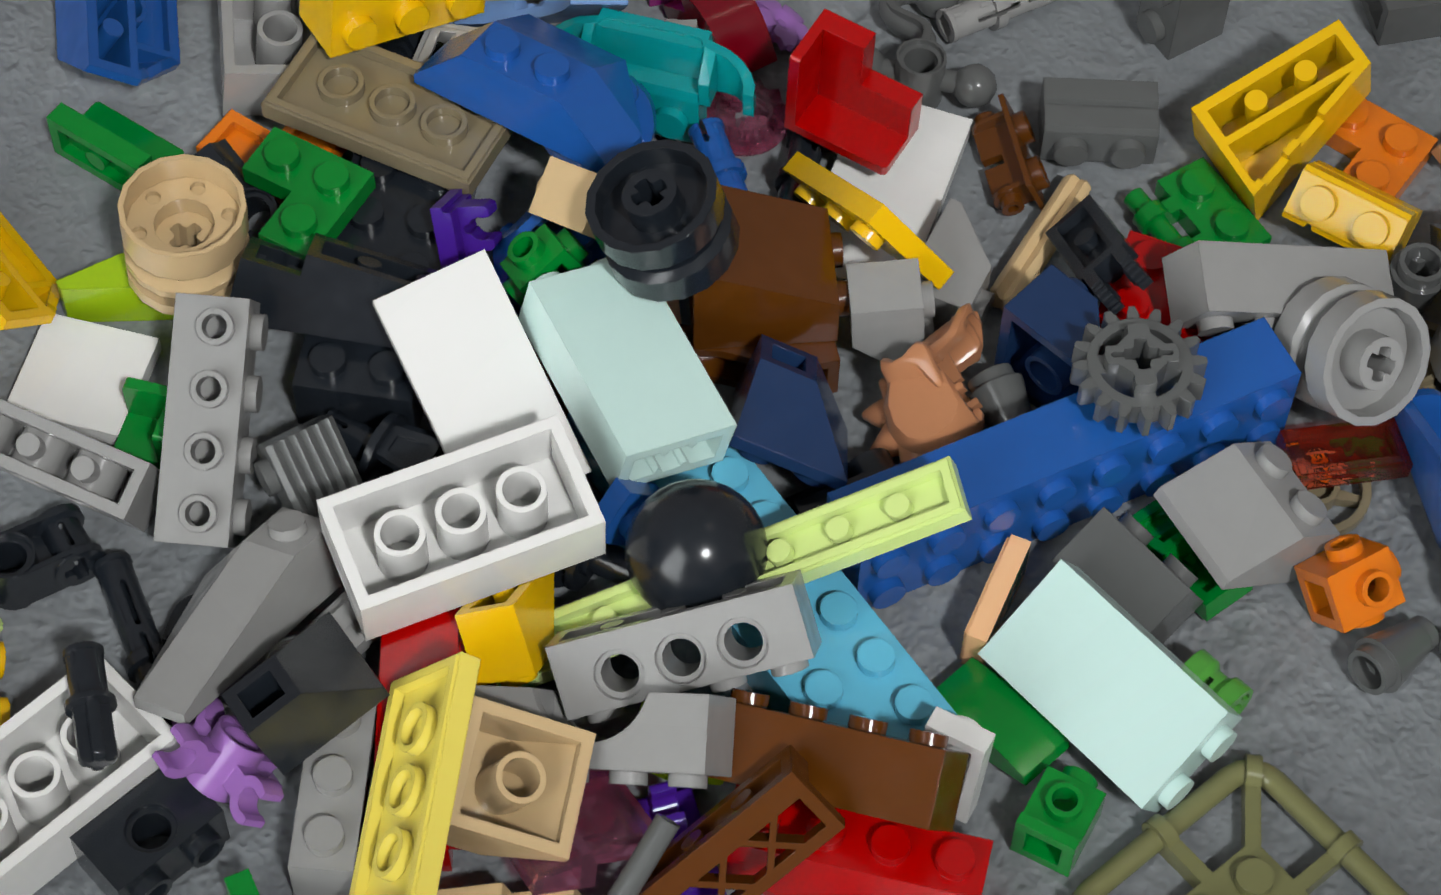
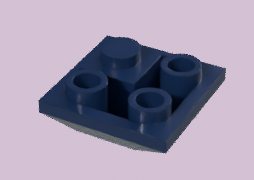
M761 334L733 393L731 415L737 426L729 446L736 448L741 456L751 462L761 465L773 463L790 470L799 480L810 486L823 488L827 485L834 489L846 486L848 482V430L818 357Z

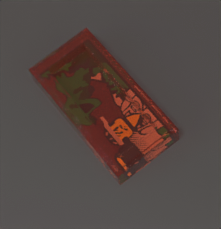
M1394 417L1376 426H1354L1344 422L1280 430L1276 440L1277 447L1283 450L1290 458L1292 470L1307 490L1405 478L1409 476L1413 467Z

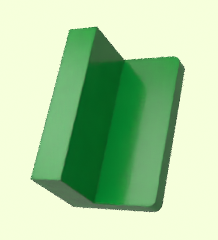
M61 102L46 117L54 151L120 191L138 168L161 157L184 154L182 149L101 102H95L83 115Z

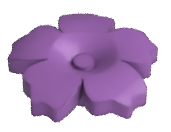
M756 0L772 43H777L781 51L787 50L792 52L809 30L803 24L804 20L786 4L782 7L776 0Z

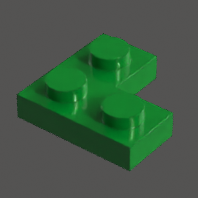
M275 126L242 167L246 183L284 200L258 233L259 239L306 256L315 233L337 239L376 188L373 172Z

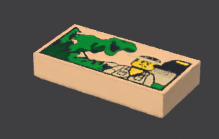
M1011 534L1010 538H1006L964 631L960 653L961 664H965L973 657L985 665L986 661L978 653L1002 627L1026 573L1031 541Z

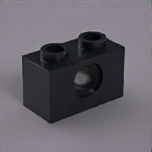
M161 769L157 770L70 837L79 865L106 895H167L174 881L192 867L199 868L210 863L222 851L225 842L230 839L223 809L214 800L200 793L186 777L178 779L168 778ZM163 835L169 837L167 842L158 848L145 849L141 847L142 843L152 836Z

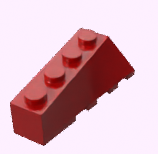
M798 799L778 815L777 833L804 835L821 820ZM835 808L845 818V828L763 893V895H982L994 840L954 831L926 830ZM769 823L759 832L769 833ZM739 847L727 857L726 874L755 875L767 864L768 848ZM776 849L775 858L786 849Z

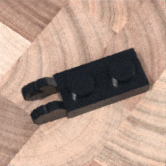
M1090 194L1045 233L1075 276L1087 286L1093 296L1096 295L1103 305L1115 315L1125 306L1121 301L1120 295L1110 284L1119 280L1124 274L1135 286H1139L1142 290H1145L1154 282L1136 260L1139 255Z

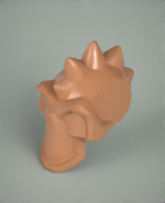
M966 303L958 308L950 321L924 341H916L903 356L896 360L883 358L880 361L881 372L884 377L879 380L882 399L873 403L862 412V418L865 421L881 428L869 450L884 448L888 450L891 457L900 456L901 464L984 430V414L981 410L983 406L977 397L970 400L966 396L968 390L962 383L965 380L961 374L967 367L980 360L983 349L982 322L978 312L972 310L970 303Z

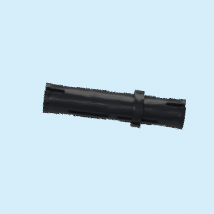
M113 552L98 559L93 566V572L99 580L111 612L112 620L127 655L124 662L127 676L130 681L137 683L139 687L164 644L161 641L151 615L150 607L133 568L131 556L126 552ZM163 718L169 725H172V720Z

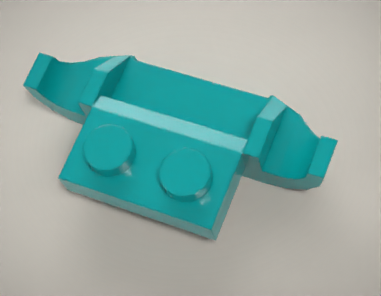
M602 7L599 15L577 16L555 26L626 60L629 75L633 76L639 84L642 83L653 100L657 121L655 135L693 143L690 140L688 131L696 122L700 125L702 133L706 134V128L702 119L707 118V107H710L717 91L737 97L743 104V115L754 117L756 95L752 73L743 60L731 50L713 42L712 31Z

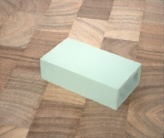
M607 258L600 259L590 266L563 273L549 272L541 275L536 280L529 281L518 319L609 485L612 484L616 477L623 480L630 479L632 481L648 483L723 461L737 424L666 301L656 302L633 295L618 282Z
M1060 559L978 653L981 658L1141 809L1156 813L1163 806L1167 810L1174 808L1186 797L1194 785V781L1189 777L1205 759L1214 762L1229 749L1237 737V733L1232 729L1243 718L1079 567L1063 559Z

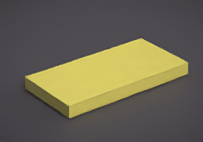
M461 651L391 682L390 695L388 696L349 895H437L481 659Z

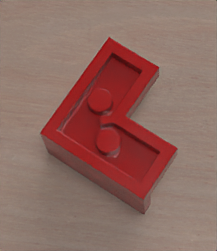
M824 9L790 56L784 127L880 175H885L918 130L923 94L872 69L876 39L875 32Z

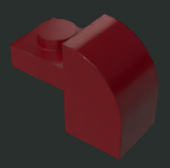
M673 0L663 5L667 19H697L698 28L712 31L713 42L736 54L743 60L750 72H754L778 60L765 20L755 0Z

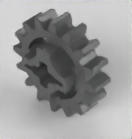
M1135 306L1128 307L1126 319L1119 320L1110 310L1105 312L1101 328L1088 323L1085 326L1082 341H1076L1074 345L1069 380L1070 384L1079 386L1076 401L1079 405H1087L1093 402L1096 404L1093 420L1097 423L1109 415L1116 418L1115 429L1119 433H1122L1127 428L1129 422L1137 423L1142 436L1149 435L1151 422L1158 421L1165 430H1172L1176 415L1178 414L1188 419L1193 413L1195 401L1201 400L1207 380L1204 378L1208 360L1205 356L1197 355L1200 344L1198 336L1183 339L1181 332L1184 322L1178 319L1166 326L1160 323L1161 310L1154 309L1148 319L1140 318Z

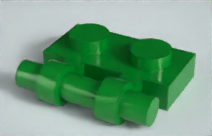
M1204 157L1157 180L1154 195L1159 200H1151L1142 188L1132 190L1124 199V204L1134 215L1132 219L1133 224L1142 234L1181 247H1185L1198 240L1270 244L1272 236ZM1178 222L1189 236L1182 237L1173 224Z

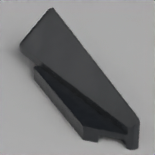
M315 233L306 256L251 236L241 256L230 297L247 298L259 302L260 314H267L269 329L393 348L374 309L373 300L430 275L437 270Z

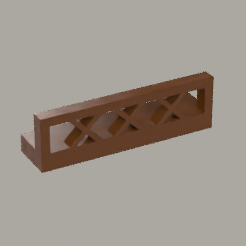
M790 744L673 839L639 895H681L689 887L718 889L717 895H725V889L735 890L730 895H761L844 829L845 818L809 782L808 762ZM798 799L821 820L804 835L777 833L778 815ZM769 823V833L759 832ZM739 847L768 848L767 864L755 875L726 874L727 857ZM776 849H786L775 858ZM719 864V873H708Z

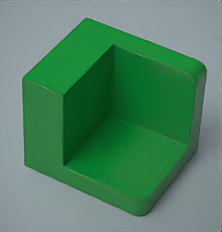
M128 377L122 388L128 414L114 448L147 461L160 470L167 386Z

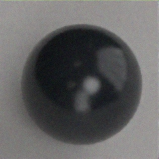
M686 479L658 489L640 505L628 527L625 540V562L635 589L651 607L663 610L685 605L687 609L721 600L723 594L745 588L746 585L756 581L765 572L768 560L766 555L768 541L759 514L743 495L731 487L716 481Z

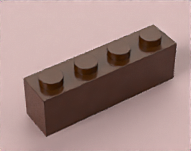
M732 688L730 697L736 698L732 777L708 776L709 778L741 785L791 744L808 762L809 782L834 808L926 830L953 832L969 754L947 749L949 736L910 728L908 740L886 735L889 722L850 714L848 725L845 726L826 721L829 711L827 708L790 701L788 712L768 708L769 695Z

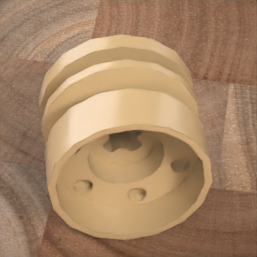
M189 154L161 157L138 168L123 185L117 203L129 286L143 303L163 314L174 315L176 293L230 297L241 256L250 240L248 234L247 203L243 185L229 168L210 158Z

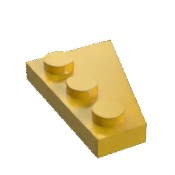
M798 151L784 166L783 170L799 184L793 193L803 203L827 208L829 219L847 233L851 230L875 251L881 248L897 260L918 258L920 277L925 281H932L933 286L938 290L942 288L954 273L948 265L880 201Z

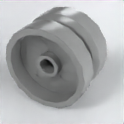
M1325 276L1304 286L1286 304L1274 329L1275 334L1302 372L1294 397L1354 426H1376L1397 416L1415 397L1427 373L1431 346L1428 326L1418 309L1398 297L1380 290H1374L1346 276Z

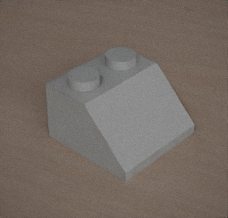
M1271 441L1234 443L1160 486L1153 494L1221 590L1295 582L1298 578L1294 566L1324 551V545L1340 535L1339 531L1327 517L1328 512L1324 503L1306 489L1292 470L1290 458L1283 450L1273 445Z

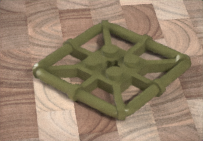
M1245 753L1243 760H1236L1222 767L1163 816L1154 814L1142 824V833L1084 879L1072 893V895H1107L1159 853L1194 888L1186 895H1309L1342 866L1371 895L1409 894L1361 848L1364 841L1352 830L1345 833L1285 773L1272 764L1263 762L1262 755ZM1241 787V850L1212 872L1180 840L1179 836L1233 791ZM1261 788L1272 796L1327 850L1326 853L1295 879L1261 847Z

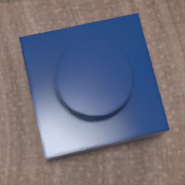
M617 477L614 479L598 503L606 521V544L625 546L628 527L634 514L650 495L660 489L655 483H643L630 479L623 480Z

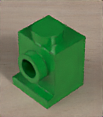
M1047 766L1024 811H1021L1015 823L1010 850L1069 877L1102 812L1106 793L1097 789V780L1089 772L1076 766H1065L1062 771Z

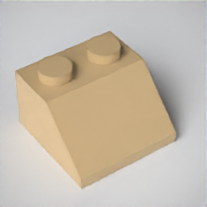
M474 696L446 845L485 856L559 862L569 860L596 733Z

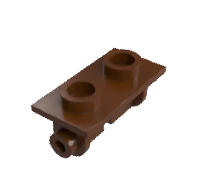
M1002 93L998 95L1002 111L996 114L992 111L978 114L974 119L975 124L972 127V135L984 167L1002 160L1004 161L1003 164L985 170L994 206L1002 210L1004 215L1013 216L1024 210V204L1035 200L1042 211L1046 205L1042 190L1050 187V182L1041 159L1038 155L1031 157L1027 146L1036 141L1033 129L1025 111L1021 110L1014 113Z

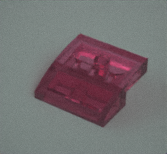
M590 770L589 783H585L569 860L559 862L508 857L532 895L595 887L598 864L629 860L652 820L626 785L608 784L609 771Z

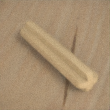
M1074 174L1063 177L990 288V292L995 293L993 307L1000 308L1003 311L1004 306L1041 274L1056 251L1055 246L1045 233L1089 195L1091 185L1087 180L1079 179Z

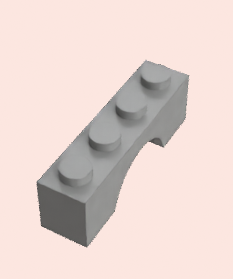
M476 685L474 696L577 727L573 720L567 721L558 691L532 687ZM649 692L640 712L628 727L609 739L594 741L586 783H589L590 770L609 771L608 784L648 786V773L668 774V787L707 789L708 776L732 777L736 698L712 694Z

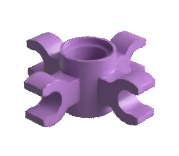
M217 697L197 715L196 721L192 720L188 724L172 721L170 732L180 747L172 752L155 751L152 755V758L163 774L172 779L186 777L203 795L221 803H229L231 815L238 824L262 828L265 820L258 812V799L280 802L284 797L282 785L273 774L277 767L247 735L237 718L232 715H225L223 704Z

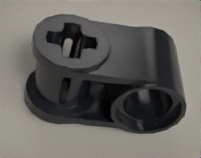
M68 503L54 506L38 517L0 532V608L4 610L23 609L60 590L85 583L95 577L93 566L106 553L101 545L92 543L83 527L85 517L77 505ZM59 524H63L61 530L58 527ZM9 568H21L10 574L1 573Z

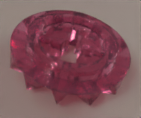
M760 78L754 82L756 95L754 117L748 116L745 121H741L739 128L736 127L735 112L740 113L743 110V104L737 97L717 91L710 107H707V118L717 117L723 120L725 132L735 156H754L765 153L776 147L787 133V128L784 127L786 104L782 101L779 88L771 90L765 88Z

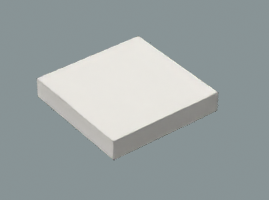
M55 314L52 323L40 326L7 402L102 443L115 445L128 414L122 391L123 385L128 377L149 381L162 350L159 338Z

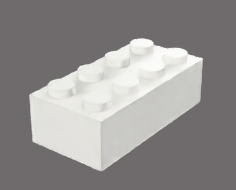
M558 414L316 500L322 534L365 641L606 554V521Z
M105 659L108 689L116 696L118 705L112 713L118 758L115 764L105 766L104 770L92 771L91 768L82 767L79 764L73 719L66 716L64 710V703L69 698L67 675L0 726V895H33L77 859L70 837L160 769L152 758L155 751L172 752L180 747L170 732L172 727L162 717L135 708L133 697L136 691Z

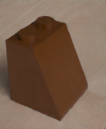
M721 185L740 226L739 249L729 269L709 288L688 297L693 349L756 346L761 334L785 344L838 341L839 317L849 316L850 303L847 280L837 281L835 268H843V242L841 232L830 231L828 209Z

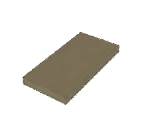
M312 33L261 103L263 117L448 190L462 189L463 194H471V196L514 132L414 83V73L424 65L420 62L375 45L330 58Z

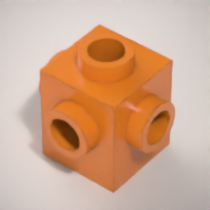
M1346 534L1331 539L1324 545V551L1294 566L1311 621L1344 634L1355 628H1365L1379 623L1384 619L1385 612L1406 602L1399 581L1401 578V567L1394 553L1387 545L1360 537L1357 534Z

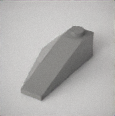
M282 507L205 574L133 697L135 708L177 723H190L343 584L322 534L318 517Z

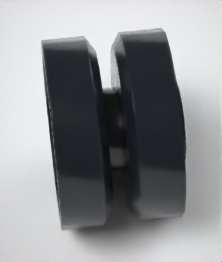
M666 139L642 142L622 151L598 171L587 191L585 216L602 252L605 253L618 282L637 297L663 302L681 300L709 288L729 269L739 249L740 226L710 160L690 144Z

